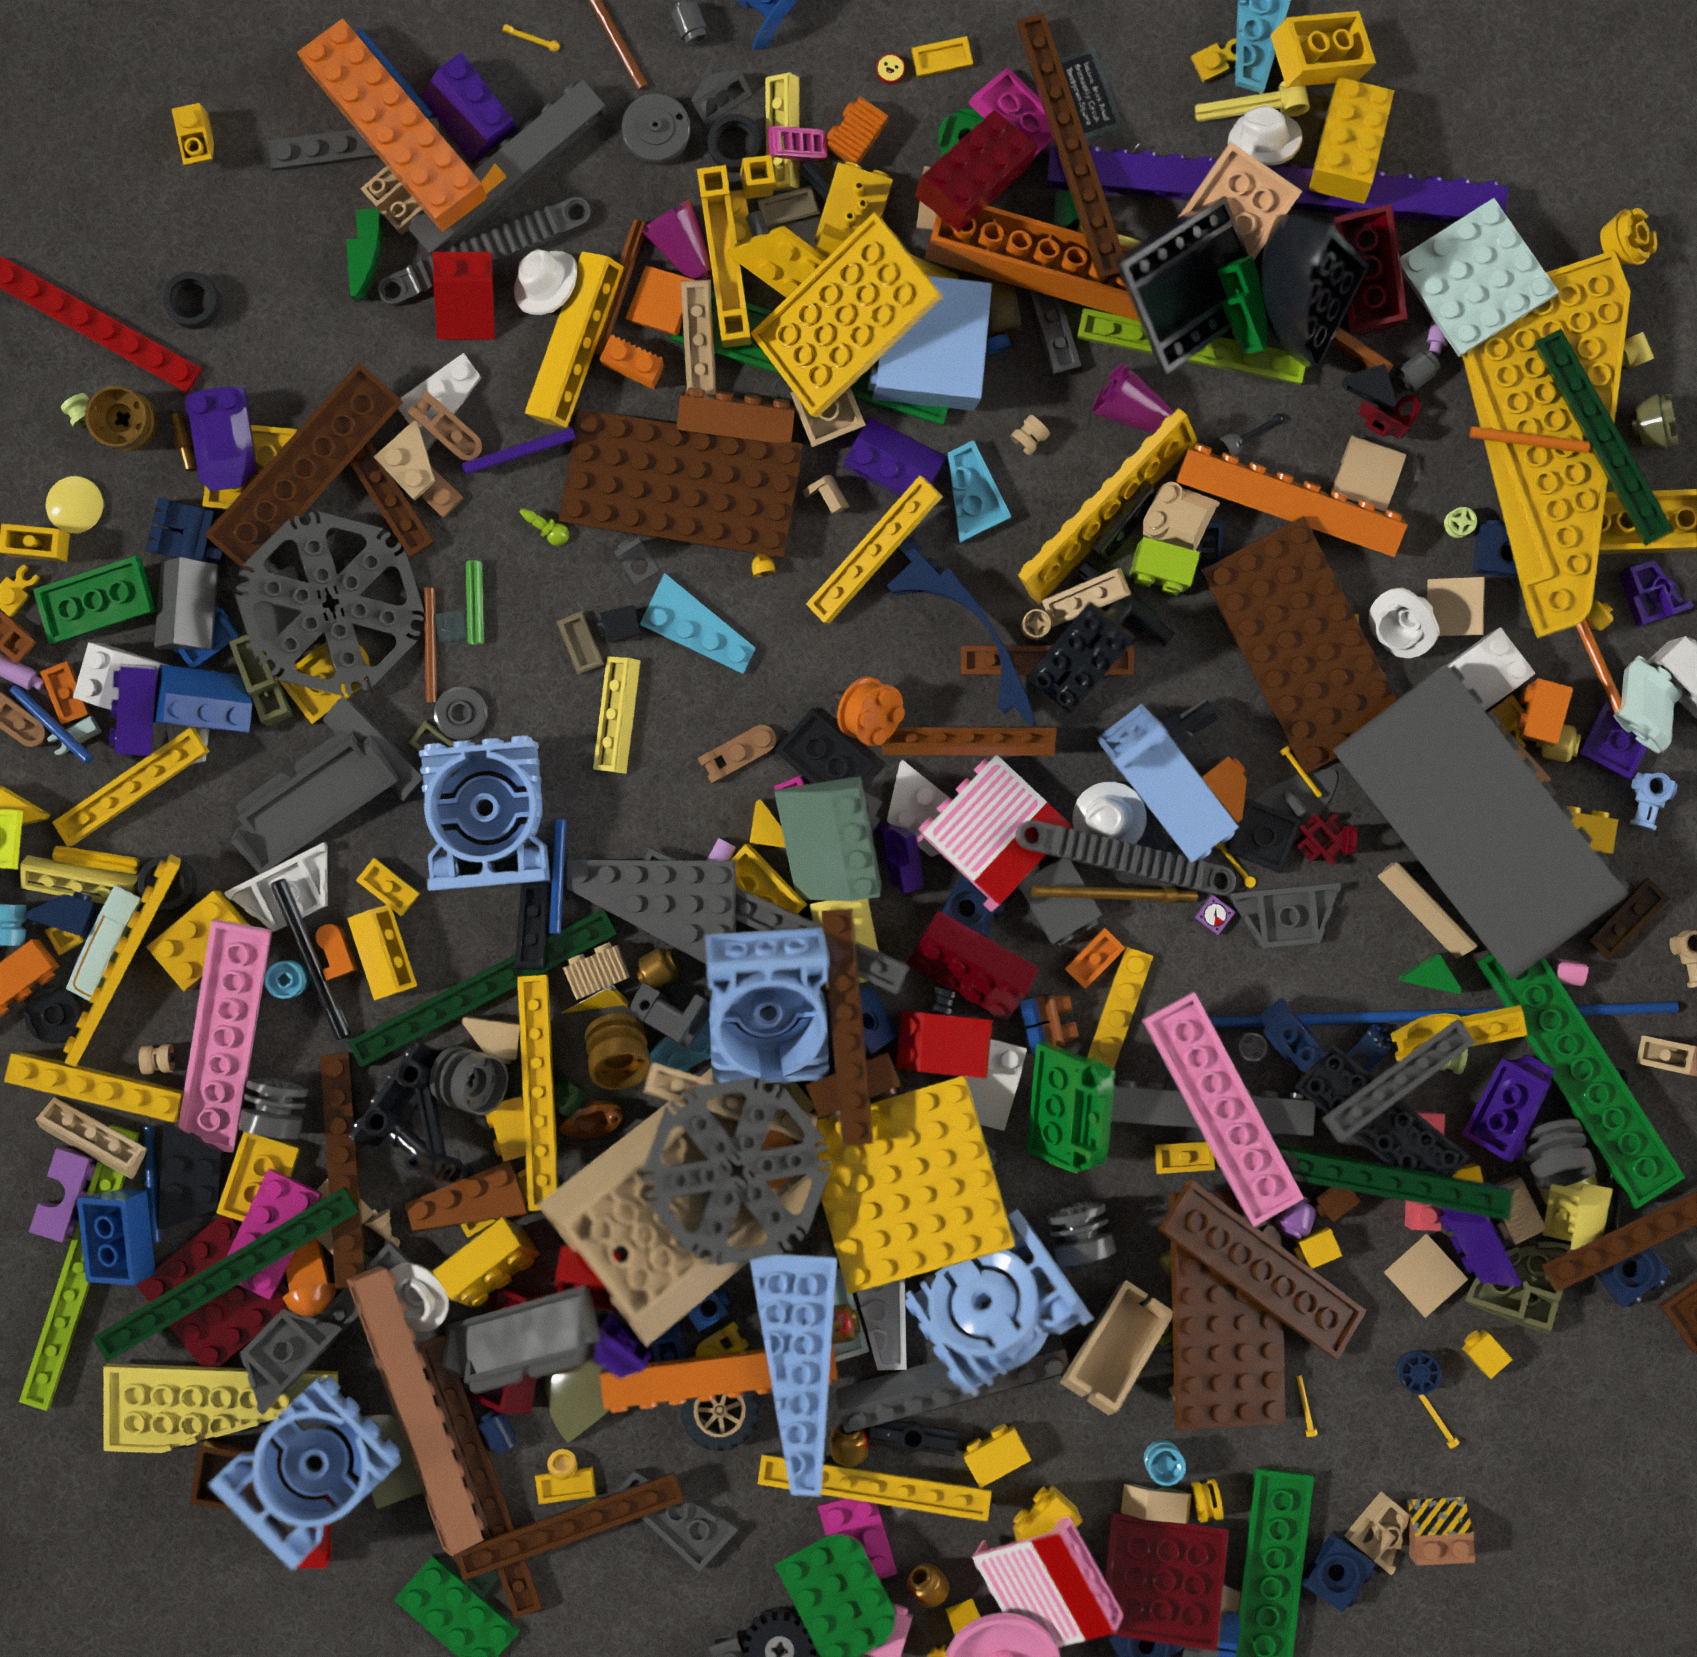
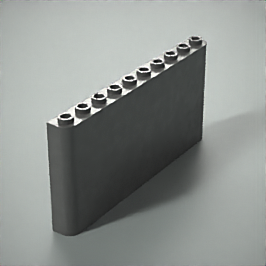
M1444 664L1334 747L1332 751L1513 980L1627 897L1628 894L1625 890L1629 888V885L1619 873L1614 876L1607 868L1611 864L1601 850L1595 852L1589 843L1593 840L1583 827L1577 830L1570 821L1574 818L1573 814L1564 804L1559 806L1552 797L1556 793L1546 781L1540 783L1534 774L1538 770L1528 758L1521 759L1516 752L1520 748L1509 734L1504 737L1499 731L1498 727L1501 726V723L1491 711L1487 714L1480 706L1483 700L1473 688L1468 691L1461 681L1465 677L1455 665L1449 668L1447 664Z

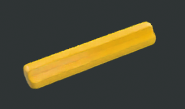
M55 846L52 855L55 862L130 874H136L139 869V860L136 857L65 846Z

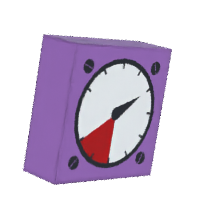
M1211 895L1194 918L1218 935L1235 912L1214 895Z

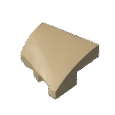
M1380 1492L1344 1536L1392 1576L1396 1569L1393 1565L1397 1549H1401L1403 1543L1402 1533L1407 1527L1410 1515L1383 1492ZM1371 1528L1373 1530V1538L1369 1542L1364 1543L1363 1540Z

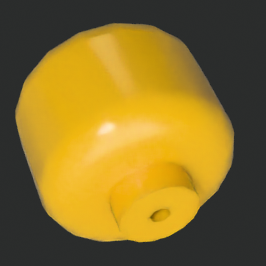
M1594 600L1591 610L1586 617L1588 625L1597 631L1606 628L1614 619L1610 613L1613 609L1606 601L1601 604L1598 600Z

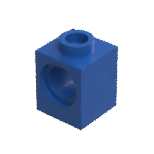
M715 1289L687 1314L698 1332L728 1315L730 1310L728 1305L731 1302L723 1289L719 1291ZM706 1300H711L716 1303L717 1310L714 1313L708 1314L702 1310L701 1304Z

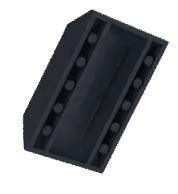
M1226 196L1180 216L1114 259L1152 353L1163 375L1168 374L1231 329L1221 301L1226 299L1227 295L1217 270L1231 261L1249 257Z

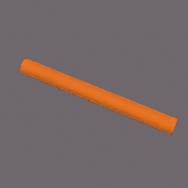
M1473 426L1470 430V438L1581 453H1588L1590 442Z
M1585 618L1576 625V628L1614 713H1616L1621 708L1622 699Z

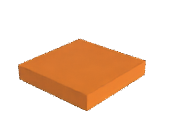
M645 266L625 319L641 326L678 336L683 324L681 281L694 279Z

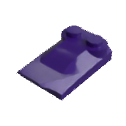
M222 387L196 391L186 395L185 408L190 418L199 481L210 492L244 487L251 476L258 474L246 389L244 387Z
M1529 1055L1514 1060L1502 1058L1462 1135L1509 1162L1521 1157L1526 1149L1525 1136L1551 1085L1555 1069Z
M609 1313L598 1328L600 1341L595 1342V1361L618 1379L642 1372L653 1353L651 1345L645 1346L637 1334Z

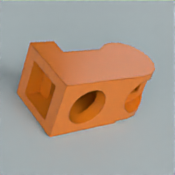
M334 924L321 926L316 933V941L320 947L324 948L330 966L323 969L326 980H333L357 971L358 968L343 929Z

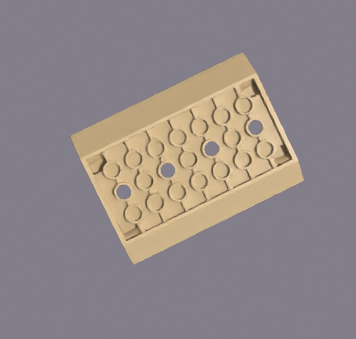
M712 1068L700 1076V1078L714 1082ZM671 1101L663 1105L538 1204L573 1252L577 1250L580 1252L613 1295L610 1300L645 1346L653 1342L750 1261L745 1260L717 1266L716 1263L719 1259V1253H717L716 1261L710 1264L708 1263L710 1253L707 1249L700 1253L699 1259L693 1257V1251L697 1247L696 1244L691 1250V1256L688 1255L646 1202L655 1200L658 1196H644V1192L653 1190L654 1182L652 1180L642 1181L641 1177L646 1174L653 1175L654 1171H641L665 1107L668 1106L670 1112L674 1115L677 1113L670 1107ZM712 1114L732 1139L738 1122ZM680 1126L674 1127L671 1130L661 1156L662 1163L667 1167L708 1160ZM727 1158L732 1168L730 1176H738L746 1183L742 1177L741 1164L735 1165ZM806 1174L796 1175L786 1184L773 1188L772 1191L791 1214H799L805 1205L812 1180ZM712 1190L677 1196L670 1200L669 1210L687 1232H697ZM741 1202L728 1237V1245L732 1249H742L764 1244L768 1238L767 1233ZM617 1246L624 1247L628 1252V1258L624 1263H618L613 1258V1250Z

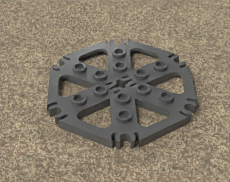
M317 511L320 523H316L315 514L309 512L310 524L302 525L299 517L294 516L293 523L296 527V530H294L289 518L242 565V568H248L254 572L240 571L239 576L246 577L249 580V585L246 587L237 585L236 591L243 594L247 593L248 596L235 594L254 659L265 652L266 655L260 659L259 665L262 666L266 661L274 662L275 669L270 673L272 677L276 676L280 669H283L284 673L276 680L339 696H344L341 684H345L344 689L349 696L352 695L351 684L353 682H358L361 685L362 691H366L367 683L364 680L366 677L372 688L418 641L412 640L406 635L408 634L412 637L420 636L419 631L411 628V622H423L424 617L418 614L412 615V612L424 614V609L406 551L404 550L400 555L395 556L394 554L399 551L401 544L398 543L393 548H389L385 544V540L390 536L389 532L384 533L379 540L376 537L384 528ZM332 528L362 535L366 540V547L338 575L326 539L327 531ZM284 541H294L297 545L308 583L269 573L264 567L265 560ZM395 567L400 572L407 601L405 604L397 606L360 595L386 568ZM334 586H336L338 594H335ZM325 589H327L331 599L337 600L339 603L335 606L334 611L336 619H334L329 608H323L322 606L326 602L327 594ZM257 602H263L301 613L274 640L266 641L260 635L253 607ZM340 609H343L345 616H342ZM353 625L393 635L396 638L395 648L377 666L370 667L366 665ZM322 633H324L335 669V675L331 679L303 674L295 668V661Z
M757 1077L691 1087L689 1089L693 1092L695 1099H693L689 1092L683 1091L682 1095L686 1099V1104L683 1107H679L675 1101L670 1102V1107L677 1112L676 1115L670 1112L668 1106L665 1107L641 1171H654L653 1175L646 1174L641 1177L642 1181L652 1180L654 1182L653 1190L644 1192V1196H658L655 1200L646 1201L688 1255L691 1256V1250L696 1244L697 1247L693 1251V1257L699 1259L700 1253L707 1249L710 1253L708 1263L713 1264L716 1261L717 1253H719L717 1266L783 1254L784 1252L780 1249L778 1242H780L783 1248L790 1250L791 1246L787 1242V1237L790 1234H794L798 1240H802L803 1235L796 1228L799 1226L804 1234L808 1233L831 1170H818L819 1166L825 1167L830 1165V1160L820 1161L818 1159L819 1151L828 1149V1145H814L815 1142L825 1140V1138L784 1087H781V1093L778 1097L776 1095L779 1092V1084H773L772 1090L768 1093L763 1090L765 1079L763 1078L757 1081L756 1089L753 1087ZM741 1092L745 1095L746 1102L731 1139L708 1111L707 1101L712 1096ZM779 1109H785L803 1130V1142L797 1145L761 1151L774 1113ZM677 1126L682 1127L708 1160L670 1167L665 1166L662 1163L661 1156L671 1130ZM727 1158L735 1165H743L744 1168L741 1169V1173L746 1183L738 1176H730L732 1168ZM749 1170H750L751 1173L754 1175L753 1178H752V1176L748 1173ZM806 1174L811 1178L812 1185L805 1205L799 1214H791L765 1181ZM712 1190L697 1232H687L669 1210L670 1200L677 1196ZM741 1202L767 1233L768 1238L764 1244L742 1249H732L728 1245V1237Z

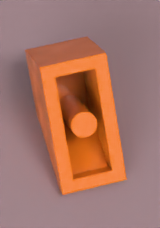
M1227 756L1203 774L1201 779L1234 822L1238 823L1243 817L1247 778L1243 773L1246 770L1236 758L1232 760Z

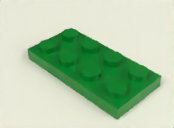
M132 556L33 589L49 645H56L156 612L140 556Z
M434 1554L394 1599L397 1604L457 1657H498L520 1631Z

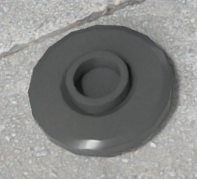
M464 686L453 687L445 691L438 698L434 708V718L439 730L447 737L456 740H466L478 735L485 727L488 709L483 697L475 690Z

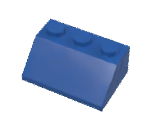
M159 665L153 723L249 733L252 701L241 675Z
M120 1189L77 1198L86 1282L136 1285L156 1274L147 1190Z

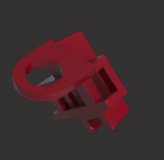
M1406 395L1396 403L1393 414L1390 413L1388 415L1363 400L1357 414L1366 419L1363 424L1383 438L1389 433L1399 440L1418 416L1421 404L1417 397ZM1410 401L1413 402L1412 412L1407 416H1402L1401 410L1404 404ZM1375 420L1382 424L1381 428L1373 425V422Z
M1315 813L1299 827L1305 838L1296 846L1310 862L1321 855L1329 865L1334 866L1336 864L1335 860L1342 854L1351 855L1355 853L1357 827L1349 825L1343 827L1337 820L1338 815L1336 813L1329 816L1324 822Z

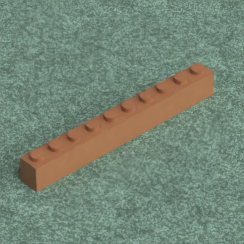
M377 1266L346 1280L442 1548L452 1556L483 1541L480 1531L484 1530L479 1515L474 1514L471 1504L474 1503L472 1493L468 1487H464L461 1479L464 1476L462 1465L459 1460L455 1461L451 1451L455 1449L450 1434H445L442 1425L445 1422L444 1414L439 1406H435L432 1397L435 1395L434 1386L430 1379L426 1380L423 1372V1369L426 1368L425 1361L420 1352L416 1353L413 1344L416 1341L415 1333L411 1325H406L403 1316L406 1314L405 1305L400 1297H396L394 1287L397 1286L395 1277L391 1270L387 1271V1268Z

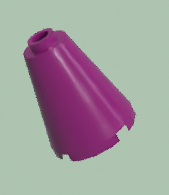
M688 199L682 202L681 206L677 209L672 208L641 230L685 277L694 280H706L712 276L709 249L694 205Z
M1123 363L1119 364L1108 376L1111 379L1105 389L1101 388L1092 407L1093 413L1099 417L1152 434L1161 427L1166 417L1174 413L1129 366Z

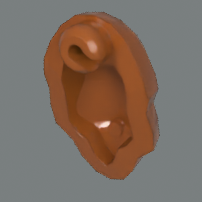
M604 1100L593 1101L586 1106L573 1108L570 1114L561 1122L560 1132L566 1136L579 1137L584 1140L607 1135L622 1122L623 1111L614 1102Z

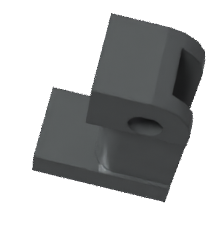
M643 983L631 1003L633 1014L648 1026L690 1049L710 1016V1003L695 994L684 1012L670 1004V999L661 992Z

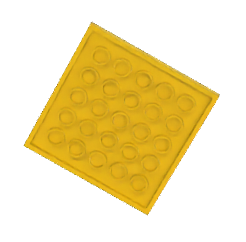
M965 1076L870 1104L874 1140L872 1144L843 1146L840 1116L830 1120H826V1117L817 1120L816 1128L825 1140L815 1142L814 1145H828V1149L819 1151L818 1159L820 1161L830 1160V1165L825 1167L819 1166L818 1170L831 1169L821 1194V1199L848 1294L1016 1246L969 1084Z

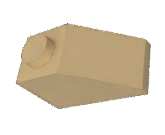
M470 1016L463 1017L462 1024L484 1053L500 1058L504 1064H511L512 1059L516 1060L519 1058L521 1046L520 1023Z
M1642 1035L1636 1063L1697 1077V1047Z

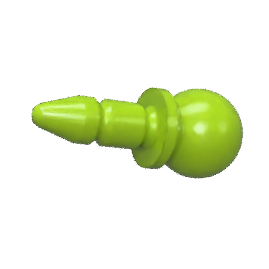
M520 510V514L527 522L532 523L539 530L542 529L540 535L542 537L546 536L550 544L562 546L568 541L569 531L563 524H554L553 519H549L546 522L544 518L536 515L533 511Z

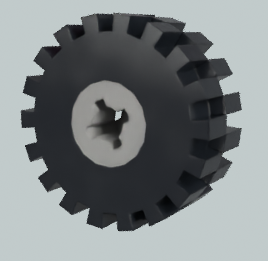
M773 1607L772 1611L767 1612L765 1610L761 1612L758 1618L755 1617L751 1621L744 1639L743 1655L744 1657H816V1647L798 1611L793 1613L791 1608L785 1607L784 1610H779V1607Z

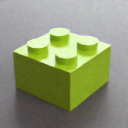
M1143 537L1137 544L1129 578L1135 579L1134 584L1150 588L1151 584L1162 586L1161 591L1164 593L1178 595L1179 592H1185L1191 586L1200 552Z

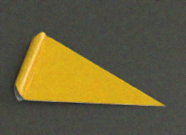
M609 985L608 988L561 1013L621 1005L628 1008L629 1003L614 986Z

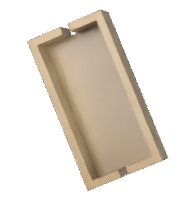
M1127 1280L1116 1287L1060 1381L1062 1385L1080 1397L1088 1394L1087 1401L1107 1415L1118 1411L1173 1317L1172 1310L1154 1298L1145 1302L1143 1306L1138 1304L1145 1300L1148 1294Z

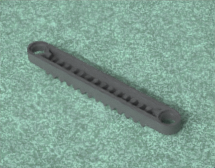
M573 197L553 206H546L543 210H537L532 215H525L522 219H516L511 224H504L499 229H492L490 233H483L478 238H471L469 242H462L457 247L453 246L448 251L441 252H492V265H495L584 227L591 220V208L583 198ZM572 207H583L585 209L584 217L580 220L570 218L569 212ZM433 255L429 256L426 260L418 261L415 265L410 264L407 268L382 279L378 286V293L384 303L389 306H399L434 291ZM391 284H398L401 287V294L394 299L388 298L386 296L387 287Z
M1026 821L1021 823L1016 830V841L1020 847L1026 850L1212 895H1227L1234 890L1236 885V877L1231 869L1202 860L1191 862L1188 857L1154 850L1149 847H1142L1040 821ZM1028 827H1033L1038 832V839L1033 844L1028 843L1024 837L1025 830ZM1218 873L1224 874L1227 880L1223 889H1218L1214 885V877Z

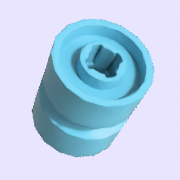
M0 904V945L23 946L26 943V929L22 927V923L26 921L24 916L27 912V905Z
M295 960L277 962L270 966L265 975L267 990L274 997L281 999L297 997L303 994L310 983V978L304 964Z
M1157 1440L1147 1446L1144 1452L1145 1467L1156 1483L1170 1486L1182 1479L1186 1464L1174 1443L1168 1440Z

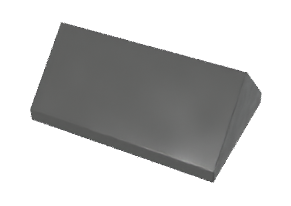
M181 557L161 562L154 648L213 651L219 565Z

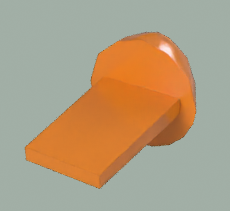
M317 1238L295 1250L286 1269L289 1293L282 1298L293 1313L305 1317H315L331 1304L338 1288L335 1287V1283H330L321 1242Z

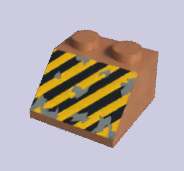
M1464 1496L1407 1499V1513L1410 1515L1408 1520L1409 1556L1416 1565L1475 1563L1474 1533Z

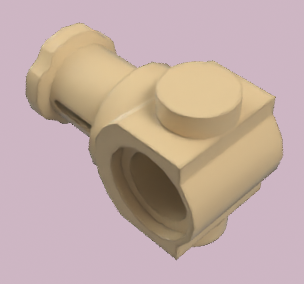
M1684 930L1678 936L1670 938L1669 941L1672 953L1679 955L1681 963L1687 966L1689 976L1688 988L1697 987V946L1694 950H1691L1688 946V940L1692 935L1697 939V930Z

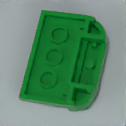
M1045 1041L1036 1043L1026 1152L1074 1173L1103 1165L1106 1162L1114 1097L1113 1080L1115 1072L1113 1068L1105 1065L1097 1057L1086 1059Z
M832 1533L774 1565L820 1657H859L873 1648L881 1646L892 1634L896 1623L895 1605L891 1602L860 1540L848 1534Z

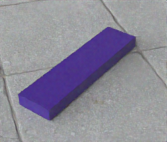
M570 427L462 463L464 471L469 474L574 440L576 437L574 429Z

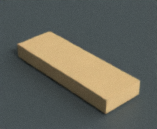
M1117 568L1042 600V603L1051 619V626L1056 627L1075 619L1090 601L1101 608L1130 596L1131 592L1122 569Z

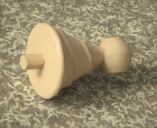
M373 1209L375 1213L364 1225L382 1236L383 1239H386L384 1246L392 1241L399 1248L400 1240L392 1236L390 1210L385 1209L378 1213L376 1209Z

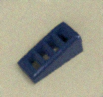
M1210 520L1206 529H1215V535H1203L1201 541H1215V547H1201L1200 541L1196 549L1197 552H1200V555L1201 553H1215V559L1200 558L1199 555L1193 579H1204L1200 572V565H1211L1223 558L1224 522L1221 520Z

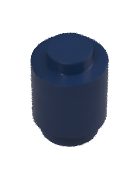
M491 1409L479 1417L481 1422L477 1427L490 1450L494 1449L497 1455L505 1452L517 1443L514 1437L516 1433L505 1414Z

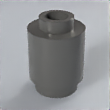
M681 0L676 3L671 15L681 40L685 41L687 46H693L706 40L708 28L698 3L690 0Z
M1430 351L1418 352L1397 369L1398 376L1396 381L1403 390L1407 391L1409 389L1415 392L1437 374V370L1440 369V363Z

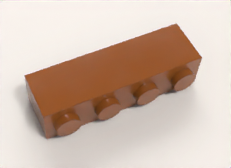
M689 387L688 391H682L680 395L677 430L772 443L792 442L796 406L790 405L791 401L774 399L773 403L764 402L762 397L755 395H745V399L735 398L733 393L726 391H717L716 395L705 394L704 389Z

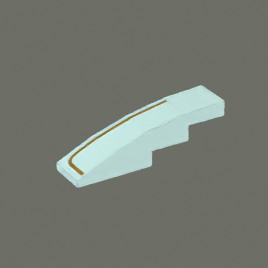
M114 885L76 962L66 987L67 990L89 1001L95 987L102 986L106 979L102 977L104 969L109 961L115 962L119 954L115 952L116 946L122 936L126 937L130 930L128 923L134 911H137L142 902L140 897Z

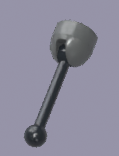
M1277 413L1273 416L1272 420L1241 437L1236 433L1227 434L1219 439V444L1221 447L1227 446L1229 452L1226 453L1236 456L1242 451L1244 441L1274 424H1282L1284 416Z

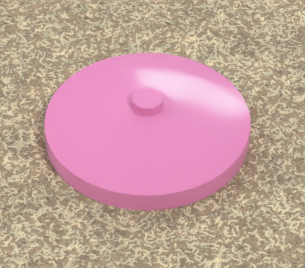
M997 1613L980 1617L962 1628L950 1643L946 1657H1060V1652L1053 1637L1039 1623L1017 1614Z

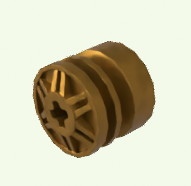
M109 386L97 391L89 400L85 411L86 425L90 434L100 443L122 451H137L146 447L155 438L159 428V415L154 404L144 395L121 386ZM124 415L130 416L128 426L122 424L125 421Z
M625 1013L605 1015L591 1022L585 1032V1042L589 1055V1073L593 1083L609 1090H623L643 1082L648 1077L651 1067L649 1051L647 1049L646 1030L643 1022L637 1017Z

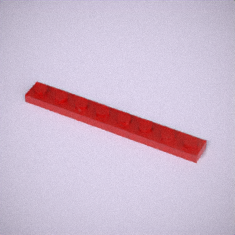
M1 256L0 289L189 394L202 371L200 367Z

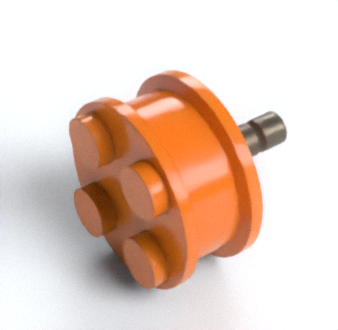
M866 676L857 679L847 688L845 693L838 691L834 697L835 701L839 702L837 720L841 731L850 737L858 738L862 743L869 746L882 745L886 739H889L905 715L900 692L895 687L882 684L873 677Z

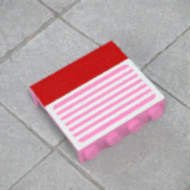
M995 755L990 762L984 759L974 769L977 775L971 781L966 778L955 789L959 793L954 800L948 797L937 808L940 815L935 820L929 817L918 828L922 834L917 838L918 843L925 838L988 898L983 905L990 912L996 909L1046 855L1020 847L1015 838L1018 826L1026 821H1040L1069 829L1072 827L1065 818L998 755ZM1028 827L1024 833L1025 840L1031 844L1035 843L1038 839L1037 830L1033 827Z
M1069 1516L1060 1518L1050 1533L992 1549L986 1540H983L972 1557L976 1568L981 1572L990 1593L995 1597L1002 1613L1021 1615L1039 1623L1050 1633L1057 1647L1113 1634L1116 1632L1124 1616Z

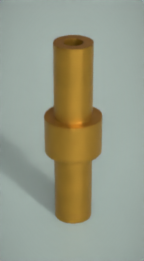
M172 414L170 418L176 435L173 438L176 450H180L185 471L195 470L197 467L191 449L194 446L191 435L187 434L182 414Z

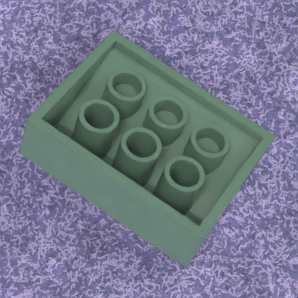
M861 776L775 790L774 793L795 892L804 900L855 901L880 897L882 883Z

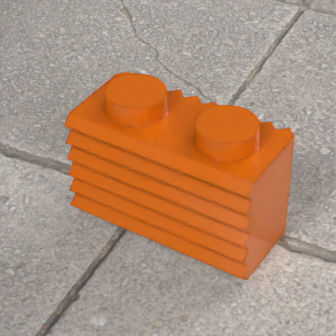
M859 97L855 103L850 101L842 114L845 117L839 126L835 124L826 137L828 140V150L845 162H853L858 165L888 123V115L862 97Z
M615 335L610 336L600 357L602 366L652 389H655L665 367L662 357L657 358L656 354L647 353L646 349L641 350V347L636 348L635 344L626 343L625 339L620 340V337L615 338Z

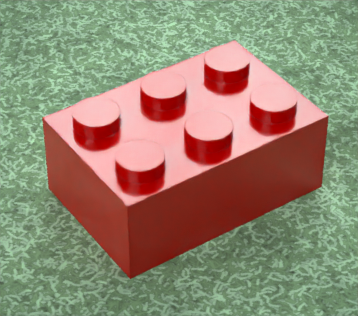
M562 1245L555 1279L557 1292L560 1293L587 1286L591 1289L594 1308L617 1311L616 1306L610 1300L613 1295L578 1250L573 1252L570 1246ZM614 1249L613 1258L616 1262L621 1263V1255L616 1253Z

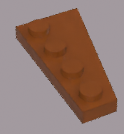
M511 1160L405 1203L412 1230L415 1232L449 1228L461 1224H476L487 1220L496 1221L502 1217L507 1219V1217L530 1215L514 1162Z

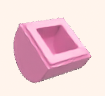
M1557 958L1553 960L1552 970L1561 984L1583 986L1585 984L1589 968L1587 965L1580 961Z

